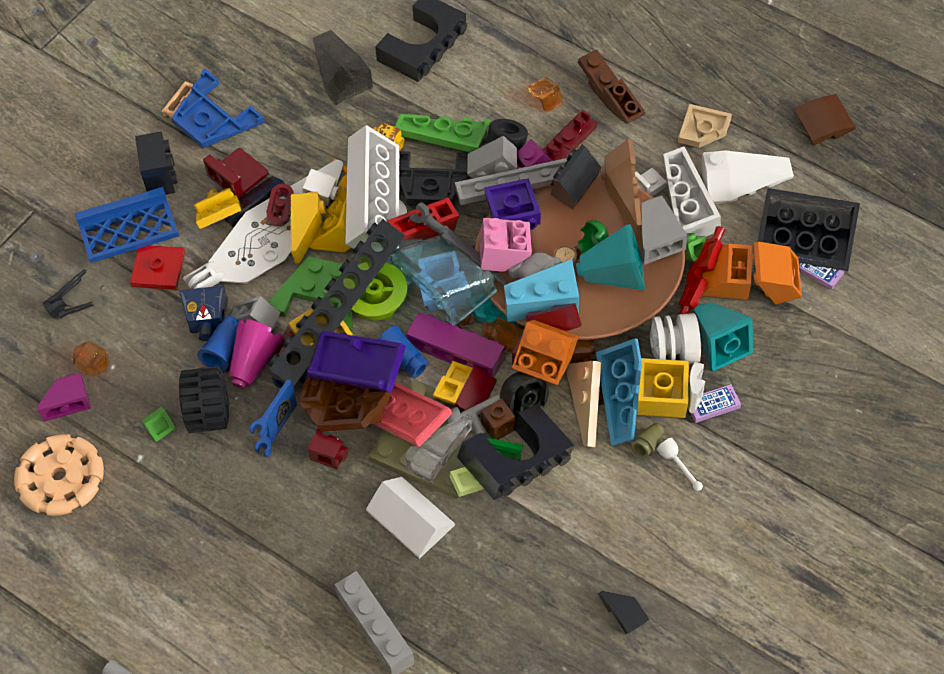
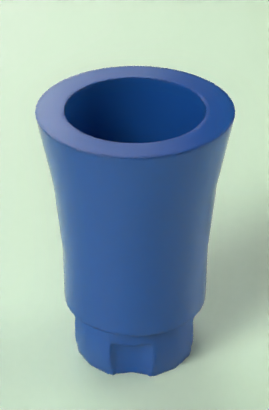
M226 316L218 324L206 344L198 351V359L205 366H219L221 371L227 370L233 354L237 325L239 323V320L235 317Z
M397 325L388 328L378 338L379 340L402 343L406 346L399 368L411 378L415 379L426 370L429 362L406 338Z

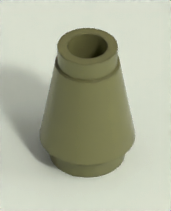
M653 423L652 426L634 437L631 445L633 452L642 458L651 456L665 433L664 428L658 423Z

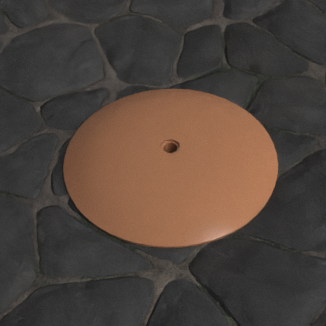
M600 175L596 177L573 210L551 195L553 186L533 189L541 212V224L537 225L535 229L530 230L531 255L546 253L553 257L554 251L558 247L570 246L575 249L577 253L576 263H579L582 253L578 247V240L584 236V232L580 231V229L584 227L587 221H600L607 228L609 236L627 225L606 189L605 179H601ZM638 188L641 210V203L654 197ZM480 228L479 234H478V236H477V241H476V246H475V250H476L477 252H479V253H480L479 238H480L481 228ZM640 239V240H637V243H638L639 249H640V251H641V239ZM685 250L645 265L642 263L645 281L644 290L586 282L583 276L579 277L575 264L573 267L579 293V317L582 325L566 332L579 336L578 340L599 339L627 332L650 320L665 307L675 294L684 271ZM475 262L479 281L485 293L496 307L506 315L504 286L486 270H480V265ZM508 270L504 272L498 271L508 284L520 280V278L513 279L508 274ZM526 320L515 321L524 327L527 323Z

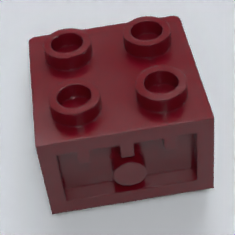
M237 148L222 161L220 159L216 160L210 154L203 159L207 176L224 190L230 188L238 199L269 175L268 170L242 148Z

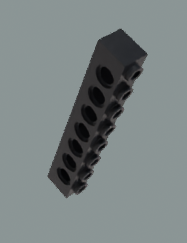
M384 219L379 224L375 222L366 232L369 235L365 243L360 240L352 251L356 255L351 261L345 260L339 268L341 275L337 280L332 278L324 288L328 292L323 299L318 296L310 307L314 310L309 318L305 315L296 326L300 330L295 336L291 334L282 344L285 350L280 356L276 353L268 363V366L271 367L268 374L284 385L287 379L292 381L293 387L312 363L322 330L335 332L404 239L405 235ZM371 243H380L382 246V251H374L371 247ZM357 261H366L369 269L361 270L357 265ZM343 280H353V282L355 283V288H346L343 284ZM332 297L338 298L341 302V307H332L329 299ZM323 316L327 320V325L324 327L318 326L315 322V317ZM301 336H311L313 344L310 346L304 345L301 342ZM288 354H295L299 359V363L297 365L289 364L286 356Z

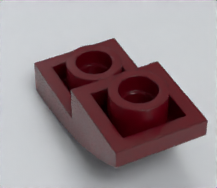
M576 303L555 305L550 310L528 312L525 316L527 322L536 320L563 331H569L582 325Z

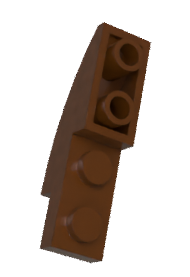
M597 49L578 59L577 63L589 78L588 85L615 116L628 124L645 115L646 112L623 79H617Z

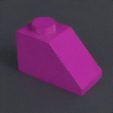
M81 373L69 374L54 382L37 406L44 422L91 409L86 384Z

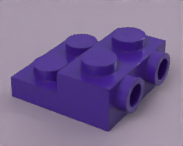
M529 178L484 187L491 219L498 218L530 222V230L535 229L537 225L541 224V212Z

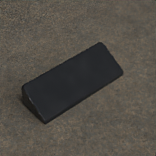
M274 176L269 177L238 199L241 211L224 219L234 228L246 211L269 199L273 187L278 184H285V182Z

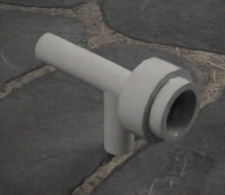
M496 395L461 413L458 407L451 409L452 414L447 420L453 432H461L467 429L465 421L470 420L476 435L479 433L484 435L486 431L478 415L481 414L482 409L500 400L499 396Z

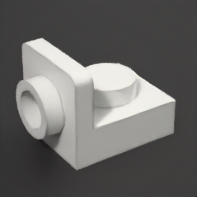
M653 168L642 175L635 172V177H637L638 181L637 187L651 196L666 188L667 181Z

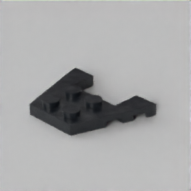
M399 151V185L406 205H418L422 202L427 206L449 198L453 204L457 197L455 182L467 180L469 176L467 174L469 153H457L455 169L410 168V151Z

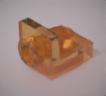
M547 77L528 86L529 93L541 100L543 110L546 112L563 103L559 84Z
M500 317L491 323L487 322L482 330L483 338L500 342L505 346V350L510 353L513 352L522 333L521 329Z

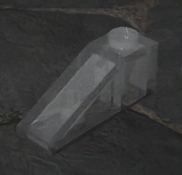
M466 414L436 430L420 447L410 446L405 454L407 470L432 484L472 429V416Z

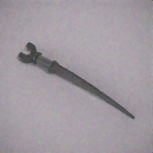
M421 202L416 206L415 209L421 212V216L414 213L409 218L415 223L423 222L424 226L428 225L438 233L439 237L451 243L480 265L479 252L450 230L447 225L443 226L435 220L433 215L429 214V209L424 203ZM486 270L503 286L508 284L498 271Z

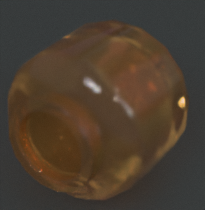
M83 342L74 349L73 364L77 369L89 376L101 374L107 369L109 364L108 352L95 342Z

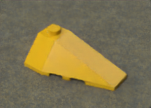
M347 174L342 177L337 186L339 190L335 201L326 209V214H323L326 218L309 246L311 249L344 253L351 248L345 244Z

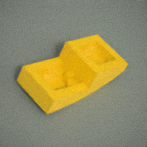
M452 361L446 375L442 376L433 397L455 405L473 368Z

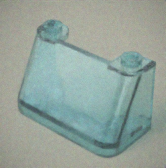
M438 235L397 248L389 257L393 265L405 276L407 285L413 282L434 301L439 310L444 309L447 321L453 326L457 325L497 292L493 283L495 278L487 269L483 271L455 246Z

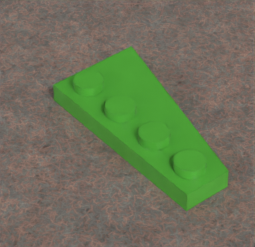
M401 114L395 127L401 130L402 137L471 153L482 146L488 133L491 119H483V122H472V118H463V121L450 120V117L443 116L438 119H430V116Z

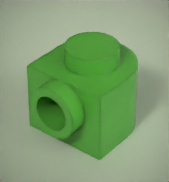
M695 233L687 234L685 261L695 262L698 259L706 241L705 236H698Z

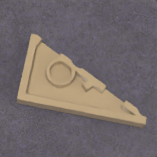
M597 361L568 364L566 368L581 437L585 447H595L601 371V362Z

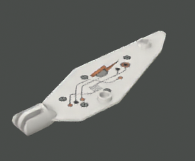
M335 160L317 171L337 178V186L343 162ZM307 177L290 186L294 194L303 193V186ZM269 199L246 211L209 262L184 276L183 280L190 289L213 287L219 282L247 284L284 262L291 253V214L289 221L285 225L277 227L267 221L266 211Z

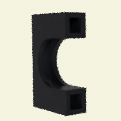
M417 0L412 6L413 20L430 28L437 34L431 41L424 44H409L387 33L375 46L377 61L417 82L423 76H427L431 67L441 60L445 51L448 48L450 49L454 45L455 40L460 35H463L467 29L466 13L440 0Z
M538 404L520 412L513 427L531 448L534 457L527 460L507 458L499 453L482 433L465 440L461 444L457 458L493 500L501 496L506 497L510 495L517 487L521 485L527 486L534 478L540 475H547L552 468L558 465L563 466L571 459L574 444Z

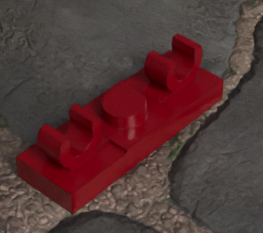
M584 110L579 112L543 148L552 161L567 158L570 152L576 149L597 128V122L590 119L591 115Z

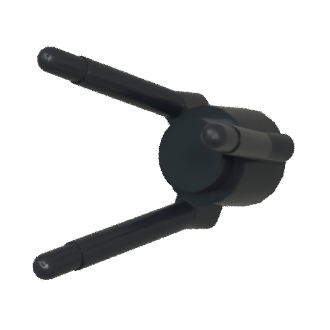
M85 269L72 278L57 293L42 302L52 318L58 315L62 319L68 314L93 306V302H89L64 310L67 304L62 296L81 281V277L87 272Z

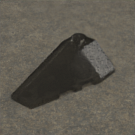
M332 30L312 38L325 92L335 105L373 88L369 67Z

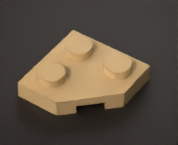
M689 104L678 137V143L700 148L725 137L732 114Z

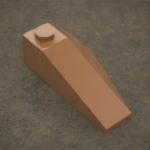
M628 139L604 156V165H601L600 177L605 179L606 189L627 225L631 224L636 240H640L642 221L638 197L637 177H635V152L633 139Z

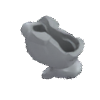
M535 253L509 268L508 274L513 279H522L561 263L559 257H552L546 253Z

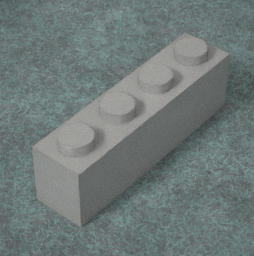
M355 571L334 584L337 597L389 674H400L414 665L412 650L358 572Z

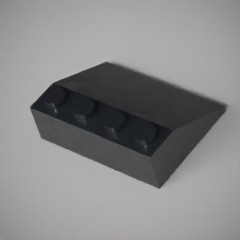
M767 188L758 242L790 247L795 255L800 257L798 258L799 263L848 272L860 203Z

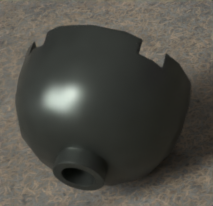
M521 371L508 377L500 391V399H503L514 414L515 419H517L520 412L536 404L539 407L540 405L544 407L549 397V386L544 380Z

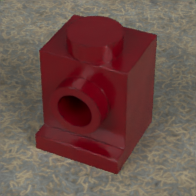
M317 428L308 447V453L311 461L337 469L340 462L345 461L348 448L344 447L343 441L336 436H325Z

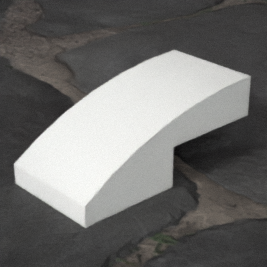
M694 362L688 384V410L691 413H694L699 406L705 386V381L701 380L704 364Z

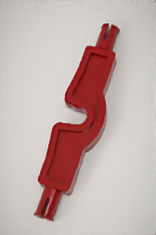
M716 226L712 238L706 239L698 259L689 269L686 279L687 285L679 301V305L682 306L679 314H689L691 309L694 310L708 285L707 280L700 276L702 273L713 271L723 247V243L720 240L725 229L721 226Z

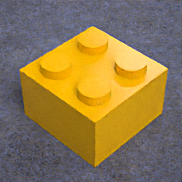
M641 358L642 366L637 415L686 418L689 361Z

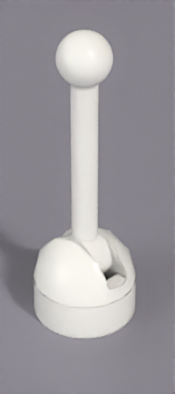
M669 438L657 447L659 454L665 459H674L692 482L693 489L695 491L702 490V483L696 481L677 457L678 445L674 439Z

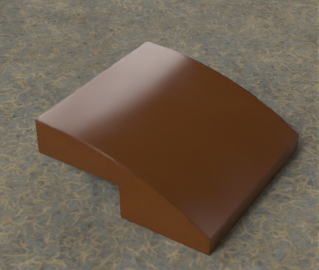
M837 94L817 98L794 108L814 145L833 135L837 139L856 129Z

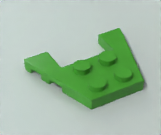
M308 256L268 303L281 312L279 316L286 317L294 297L315 302L318 296L323 299L328 292L324 288L332 278L338 279L341 275L339 268L342 264ZM330 298L334 307H341V302L338 298ZM350 310L343 320L352 332L353 311Z

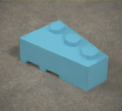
M572 259L504 285L507 322L526 320L525 316L528 312L550 310L555 305L576 303L579 313V293Z

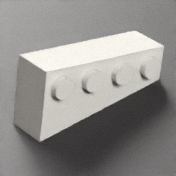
M685 147L663 154L672 212L687 234L695 233V235L705 237L713 234L715 227L721 226V216Z

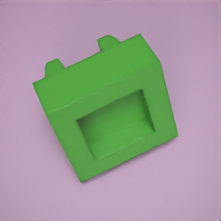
M162 407L141 421L155 442L176 428Z

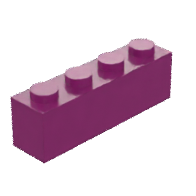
M418 312L406 333V338L419 351L450 364L452 361L472 368L477 366L492 377L496 376L505 359V346L500 342L483 338L474 331L468 332L454 323L438 320L431 314Z

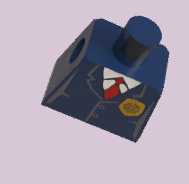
M224 285L180 290L189 330L191 333H198L199 340L208 341L218 324L225 319L228 297Z

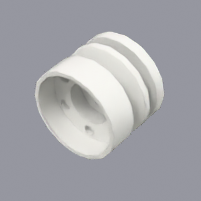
M694 313L679 314L676 319V326H673L669 315L664 317L663 324L659 316L652 318L650 344L655 359L666 360L667 358V360H676V355L679 354L680 361H689V364L700 362V332Z

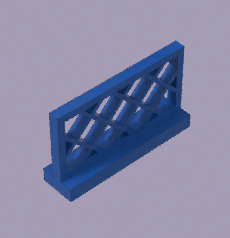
M163 187L75 213L90 263L179 236ZM165 209L161 217L153 214L155 211ZM143 216L139 224L131 221L132 218ZM149 219L157 221L153 229L144 226ZM122 223L117 230L109 228L112 224ZM162 224L172 228L171 231L165 233L158 231ZM127 225L135 228L131 236L122 233ZM99 229L95 237L86 234L88 231ZM140 231L149 233L145 239L140 240L136 237ZM105 232L113 235L109 242L100 240ZM119 237L127 240L122 246L114 245ZM96 244L105 247L102 252L92 254Z

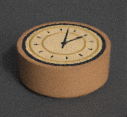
M560 246L554 251L553 257H559L561 263L572 259L573 266H575L577 253L574 248Z

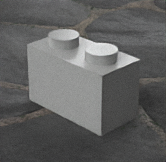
M504 136L468 154L467 174L472 179L517 168V147Z

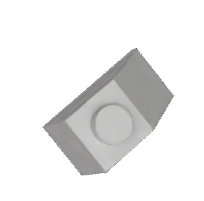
M261 296L234 304L228 316L235 317L239 321L242 319L244 323L247 319L271 327V331H273L277 326V319L281 312Z

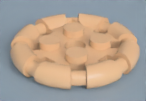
M59 434L46 437V441L40 444L36 442L27 449L20 458V466L16 467L14 473L15 490L17 493H20L22 503L32 511L37 513L45 512L48 516L72 513L73 509L85 506L98 492V484L102 482L104 475L102 458L97 455L98 450L89 441L81 437L72 438L70 434ZM69 447L74 448L72 454L68 451ZM52 449L53 453L44 457L43 453ZM89 460L86 465H82V462ZM30 466L34 467V473L29 472ZM61 471L66 472V475L63 479H53L56 473ZM83 478L89 480L88 483L81 484ZM34 486L37 487V489L34 491L29 490ZM73 495L76 496L75 498H73V499H71V500H69V501L66 500L67 498H70V497H72ZM47 496L53 498L49 503L46 502Z

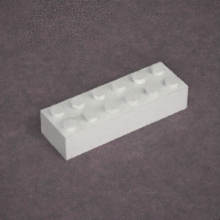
M367 125L348 138L345 244L353 249L360 240L365 243L369 237L366 232L374 222L379 224L382 219L387 221L399 216V145ZM371 243V247L374 251H382V246L380 243ZM399 245L391 256L399 252Z

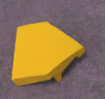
M230 188L217 192L216 189L210 190L207 193V198L194 204L197 211L195 214L196 223L199 229L241 211L239 200Z

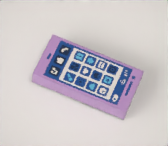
M799 263V271L830 290L834 288L844 274V270Z
M730 384L703 393L699 406L691 415L695 423L740 409L741 403Z

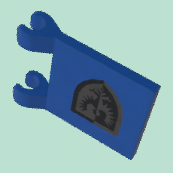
M289 379L284 383L262 418L254 421L249 427L251 434L256 429H262L259 432L261 440L255 444V451L258 453L262 447H266L267 449L264 451V456L266 457L271 455L272 442L297 406L293 384Z

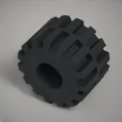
M220 367L181 370L179 377V399L183 422L188 433L227 429L229 398L224 375Z

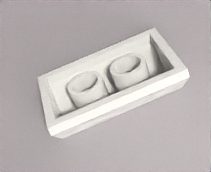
M403 477L383 481L366 508V511L419 559L455 526L452 520Z

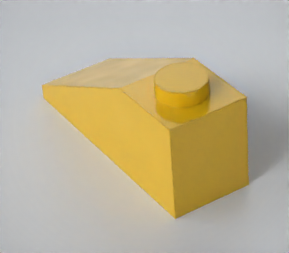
M318 192L291 194V253L295 264H299L322 225V214H326L325 201L320 200Z

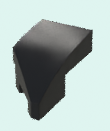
M606 591L597 593L608 612L613 613L625 634H629L650 620L635 597Z

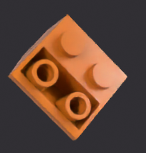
M755 242L752 260L756 267V272L753 274L756 285L763 289L765 296L769 297L775 305L801 298L799 260L792 249L788 246Z
M730 243L724 245L714 270L702 273V277L708 282L702 296L748 300L751 287L753 245Z
M536 320L528 321L512 368L558 385L572 358L579 336Z

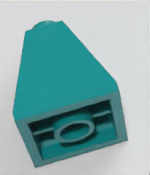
M631 224L625 225L580 255V262L576 263L579 277L583 276L586 282L636 290L645 289L641 251Z
M713 302L702 303L695 307L694 314L699 325L700 340L712 372L754 353L753 320L750 316Z

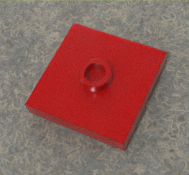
M149 245L139 248L130 281L131 287L177 290L185 255L184 247Z

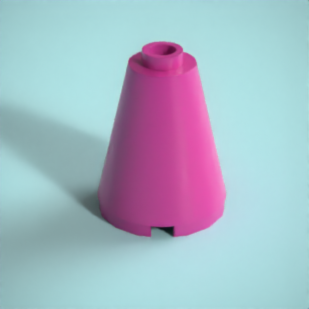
M240 319L237 325L229 378L232 380L231 384L242 389L245 386H251L282 344L284 337L279 332L276 336L270 333L272 328L248 319L244 323Z

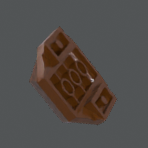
M307 376L298 403L321 432L365 429L368 424L381 423L391 393L320 379H311Z

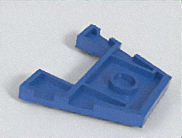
M207 69L201 72V77L191 87L190 94L187 98L183 99L172 116V123L201 148L264 123V116L251 106L236 118H232L210 100L206 95L219 85V79Z

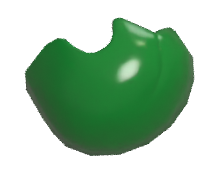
M598 220L587 221L584 227L580 229V231L584 232V236L578 240L579 250L583 254L609 237L605 225Z

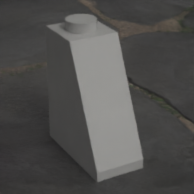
M663 196L650 198L642 202L640 210L642 221V263L645 265L686 250L687 233Z

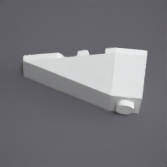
M734 151L704 152L702 156L701 173L703 183L714 204L734 202L740 196L745 194L752 195L758 189L766 186L772 187L790 180L794 176L790 159L787 157Z

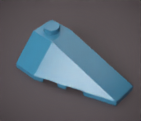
M636 338L596 352L597 362H601L600 380L611 446L634 440L642 366L639 343Z

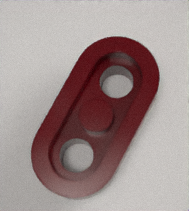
M278 184L271 191L266 214L267 221L273 226L280 227L289 221L291 194H294V191L287 184Z

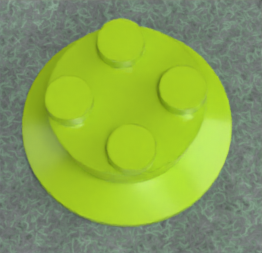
M367 262L358 265L361 270L369 269ZM386 262L351 310L361 319L371 321L391 319L407 295V281L403 273L396 266ZM343 280V284L346 288H355V283L353 282V280Z

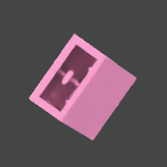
M483 218L479 238L480 270L504 272L530 257L532 254L530 222Z

